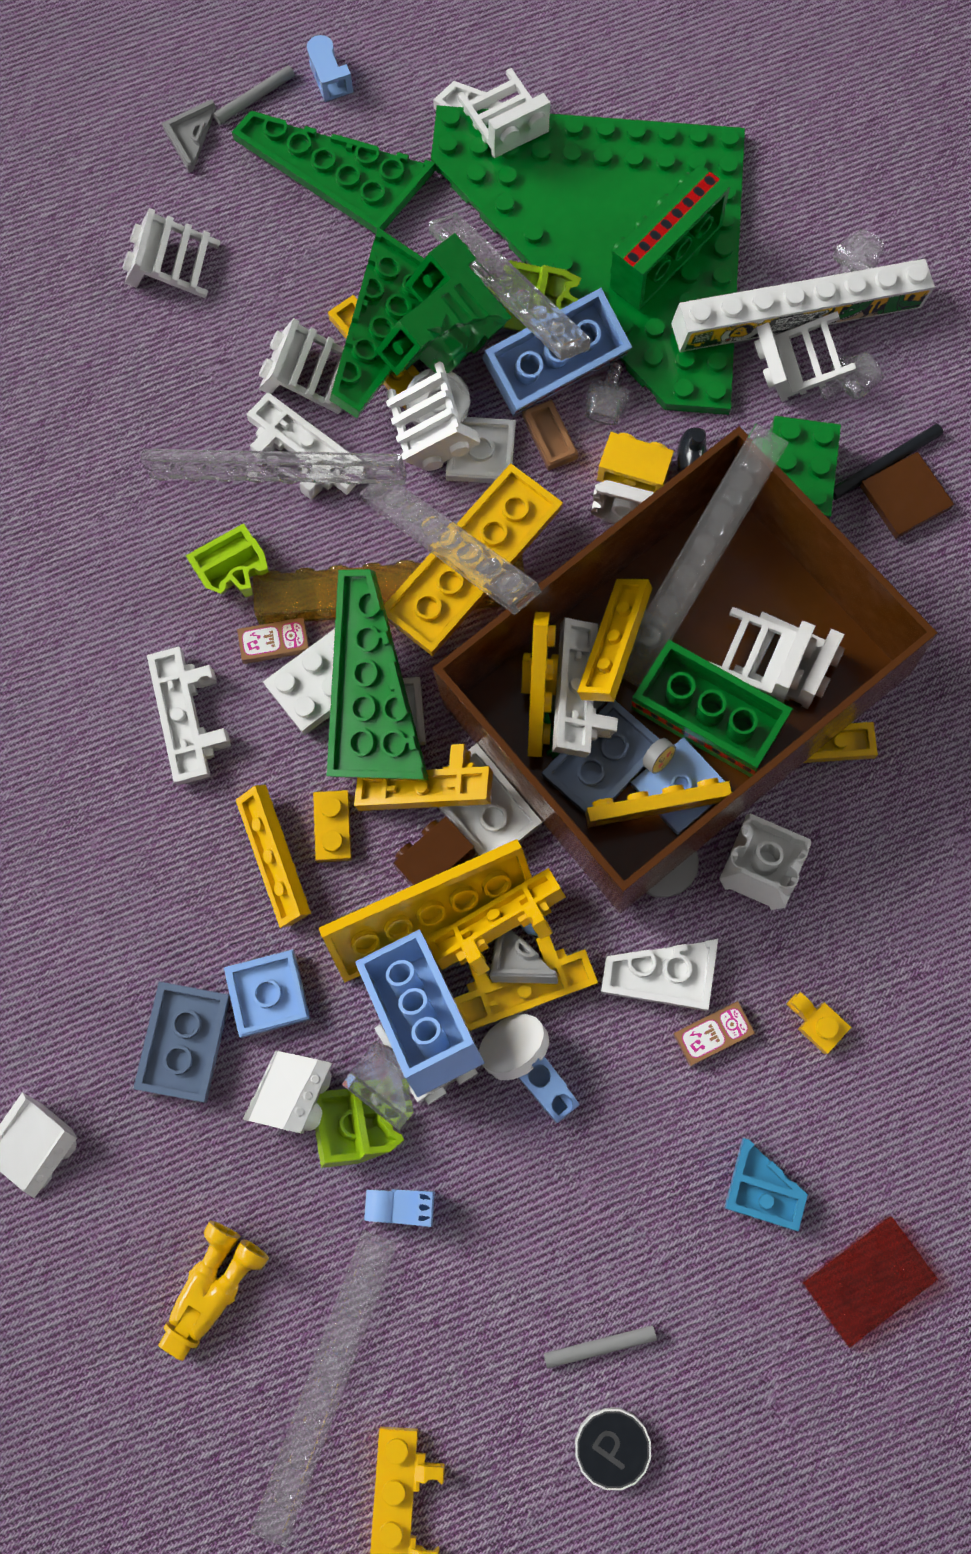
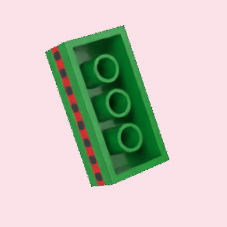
M701 164L691 173H685L679 180L677 187L669 195L664 194L656 204L655 209L648 216L644 215L638 220L633 232L627 238H620L614 245L610 269V288L637 310H640L722 227L730 186Z
M669 639L633 695L631 706L633 711L681 738L684 737L689 743L749 777L753 776L759 769L793 709Z

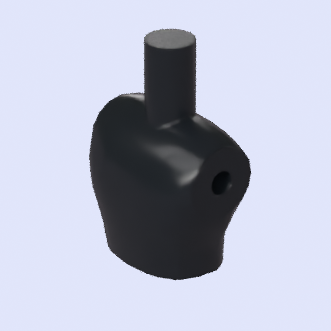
M690 428L682 435L677 451V468L679 473L706 452V431L704 429Z

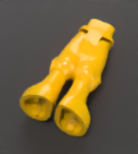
M211 1220L204 1230V1237L209 1243L206 1255L202 1261L189 1271L188 1280L176 1300L169 1322L164 1325L166 1333L158 1344L161 1349L180 1361L185 1359L191 1348L198 1347L200 1339L211 1329L226 1307L235 1301L242 1278L250 1270H261L269 1259L268 1255L258 1246L243 1239L237 1246L227 1270L221 1277L217 1278L216 1275L219 1267L241 1236L234 1230Z

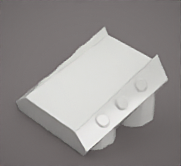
M606 480L595 485L591 513L605 522L615 524L654 492Z
M751 813L747 814L720 876V881L725 890L731 889L768 905L771 910L785 908L791 893L798 883L799 872L807 858L811 840Z
M275 1051L243 1120L304 1134V1131L316 1129L322 1117L321 1107L316 1102L319 1095L329 1088L332 1077L330 1069L333 1063Z
M22 1092L0 1123V1172L23 1192L35 1198L39 1191L50 1182L52 1173L61 1160L69 1158L76 1150L77 1137L74 1131L46 1106Z

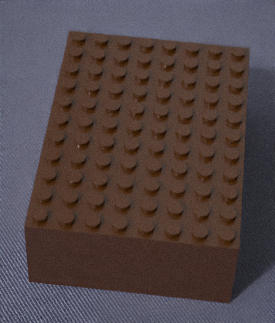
M738 426L435 665L433 672L444 707L471 739L480 746L617 911L622 913L908 677L938 632L746 432ZM616 579H648L652 586V591L646 610L663 623L664 637L661 644L652 650H644L635 644L633 645L615 701L659 739L666 738L674 745L682 738L631 709L633 695L668 639L708 662L722 666L742 621L729 615L732 607H735L760 617L762 612H765L798 628L803 620L815 625L812 634L825 640L830 630L834 629L844 634L839 646L845 648L837 667L829 665L824 675L831 679L822 698L815 695L808 709L801 707L802 704L794 700H784L783 703L793 708L792 712L753 776L745 775L689 743L725 782L729 781L732 793L720 803L713 805L679 836L673 832L659 815L588 828L585 814L542 777V772L554 760L552 756H547L546 751L549 750V745L543 744L542 757L528 756L530 694L521 693L522 662L524 653H531L532 658L535 612H550L549 625H556L555 647H548L547 658L551 659L552 654L559 655L560 625L565 617L598 624L599 631ZM751 623L748 624L729 670L733 671L736 665L745 667L761 627ZM640 626L643 630L642 638L646 639L649 636L655 638V628L650 627V629L645 630ZM775 633L756 674L764 676L781 635ZM605 701L604 706L596 714H598L607 705V701ZM551 712L549 717L554 730V714ZM644 768L637 776H639L647 768ZM630 783L614 802L628 800L627 795L637 791Z

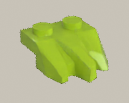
M512 260L508 261L501 303L512 318L504 325L503 329L520 332L579 300L573 297L569 291L570 288L577 287L582 278L565 269L546 265L540 267Z
M244 523L186 555L203 586L220 594H224L234 585L245 597L252 596L253 592L249 578L254 575L262 576L269 572L263 550L256 539L252 537Z
M375 1081L352 1083L348 1089L329 1090L319 1095L316 1103L321 1107L322 1117L320 1124L315 1129L321 1168L359 1164L391 1152L404 1141L402 1134L394 1131L393 1127L402 1125L409 1120L411 1108L394 1106L388 1102V1099L395 1094L396 1085Z

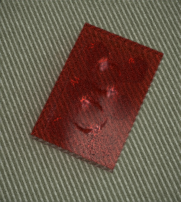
M887 1215L800 1282L844 1344L850 1348L935 1283L938 1278L893 1217Z

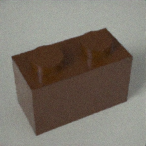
M445 816L440 822L437 819L430 822L421 832L423 837L414 845L411 842L404 845L396 853L395 857L397 860L393 864L395 870L410 886H413L468 861L475 854V849L470 841Z

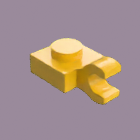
M801 992L795 993L786 1003L793 1012L805 1021L798 1030L823 1054H828L852 1028L825 1002L815 1008L812 1002Z

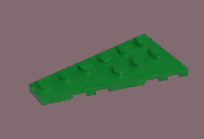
M250 111L232 131L234 141L375 234L377 228L384 231L436 171V163L425 160L424 163L409 159L407 154L397 152V155L379 151L378 146L332 134L330 137L319 134L315 128L308 126L301 129L287 125L286 120L255 111Z
M377 228L329 399L355 418L360 416L393 372L375 350L395 324L420 304L405 284L425 258L380 228Z
M371 569L338 570L327 776L429 780L376 572Z

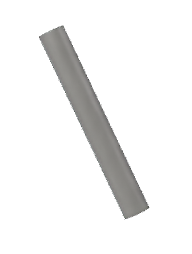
M287 65L214 112L213 116L219 125L295 77L293 69Z
M651 1325L543 1354L547 1369L654 1342L657 1341L654 1327Z

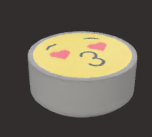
M666 738L658 739L645 753L643 766L653 774L659 773L673 758L676 746Z

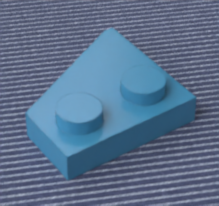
M742 1138L724 1208L799 1232L808 1194L795 1182H792L773 1161H770L759 1151L752 1141Z

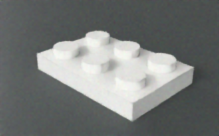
M335 628L263 681L266 688L304 736L330 717Z
M476 743L468 750L471 752L470 763L474 762L476 767L489 766L492 769L491 804L439 807V809L474 846L475 853L480 856L516 839L520 843L542 825V821Z

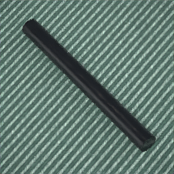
M937 423L835 485L833 500L841 498L860 486L862 481L894 465L943 435L942 427Z

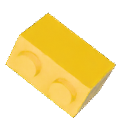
M610 432L599 464L597 481L604 482L609 480L655 493L665 484L674 450L668 449L665 445L658 442L648 443L637 440L628 433L617 434Z

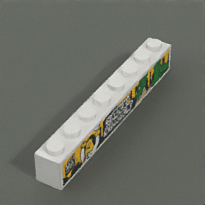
M926 259L681 302L677 307L671 324L679 351L684 352L759 338L756 327L769 322L774 335L836 311H838L840 320L828 325L918 309L923 306L935 285Z

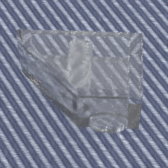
M376 1040L352 1069L342 1085L396 1129L400 1130L414 1113L409 1083L404 1077L393 1049L387 1045H382Z

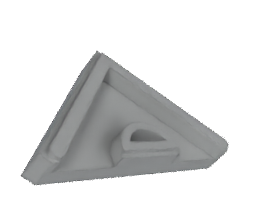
M213 99L162 123L166 135L189 173L194 170L211 125L213 113L216 111Z
M512 930L495 939L490 971L492 982L558 984L557 972L551 970L539 958V954Z

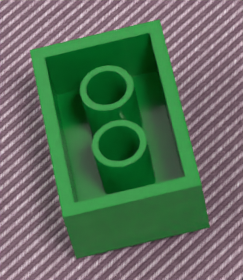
M774 416L768 433L766 454L820 511L830 519L841 424Z

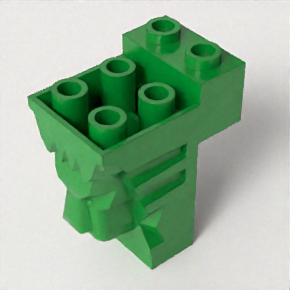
M456 233L430 251L406 282L405 286L417 298L420 304L395 324L375 350L396 376L405 369L408 370L419 359L434 373H437L434 364L439 361L444 364L446 373H451L460 364L462 359H465L471 352L475 354L483 349L512 318L504 305L495 298L484 285L482 279L470 268L477 258Z

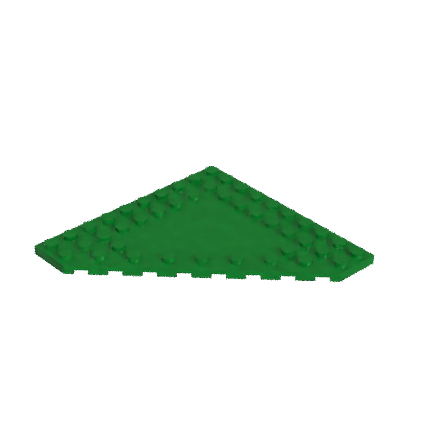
M437 105L431 161L436 163V172L439 175L442 174L451 183V188L467 204L470 203L480 213V218L495 234L499 233L508 242V247L523 263L540 267L546 265L565 269L582 278L577 287L570 288L569 292L573 297L581 299L602 288L632 346L630 351L621 357L620 360L626 366L628 373L642 387L646 386L656 397V402L664 410L729 415L732 397L734 342L680 352L671 323L681 302L737 293L745 128L550 114L549 132L494 158L491 154V148L482 140V134L478 129L474 128L470 116H466L464 113V107ZM480 109L476 112L479 115L489 109ZM701 164L730 186L723 225L640 310H637L610 288L612 249L620 238H627L633 232L636 223L642 216H648L655 209L656 204L664 194L669 195L677 187L679 180L685 173H691Z

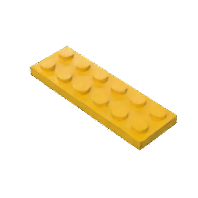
M510 463L384 604L388 622L433 657L562 510L563 502Z
M516 839L321 926L319 931L345 983L361 976L355 961L419 929L426 940L532 878L523 849Z

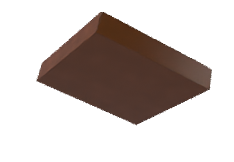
M918 452L862 481L860 488L895 539L947 512L954 505Z

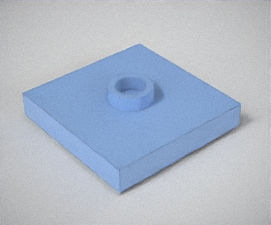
M683 737L675 744V754L662 771L653 774L646 769L631 782V786L637 792L648 791L649 796L662 794L663 788L673 785H683L684 789L698 787L697 782L705 779L718 778L719 783L725 781ZM715 804L659 814V816L679 836Z
M293 949L224 967L240 1038L311 1020L296 954Z

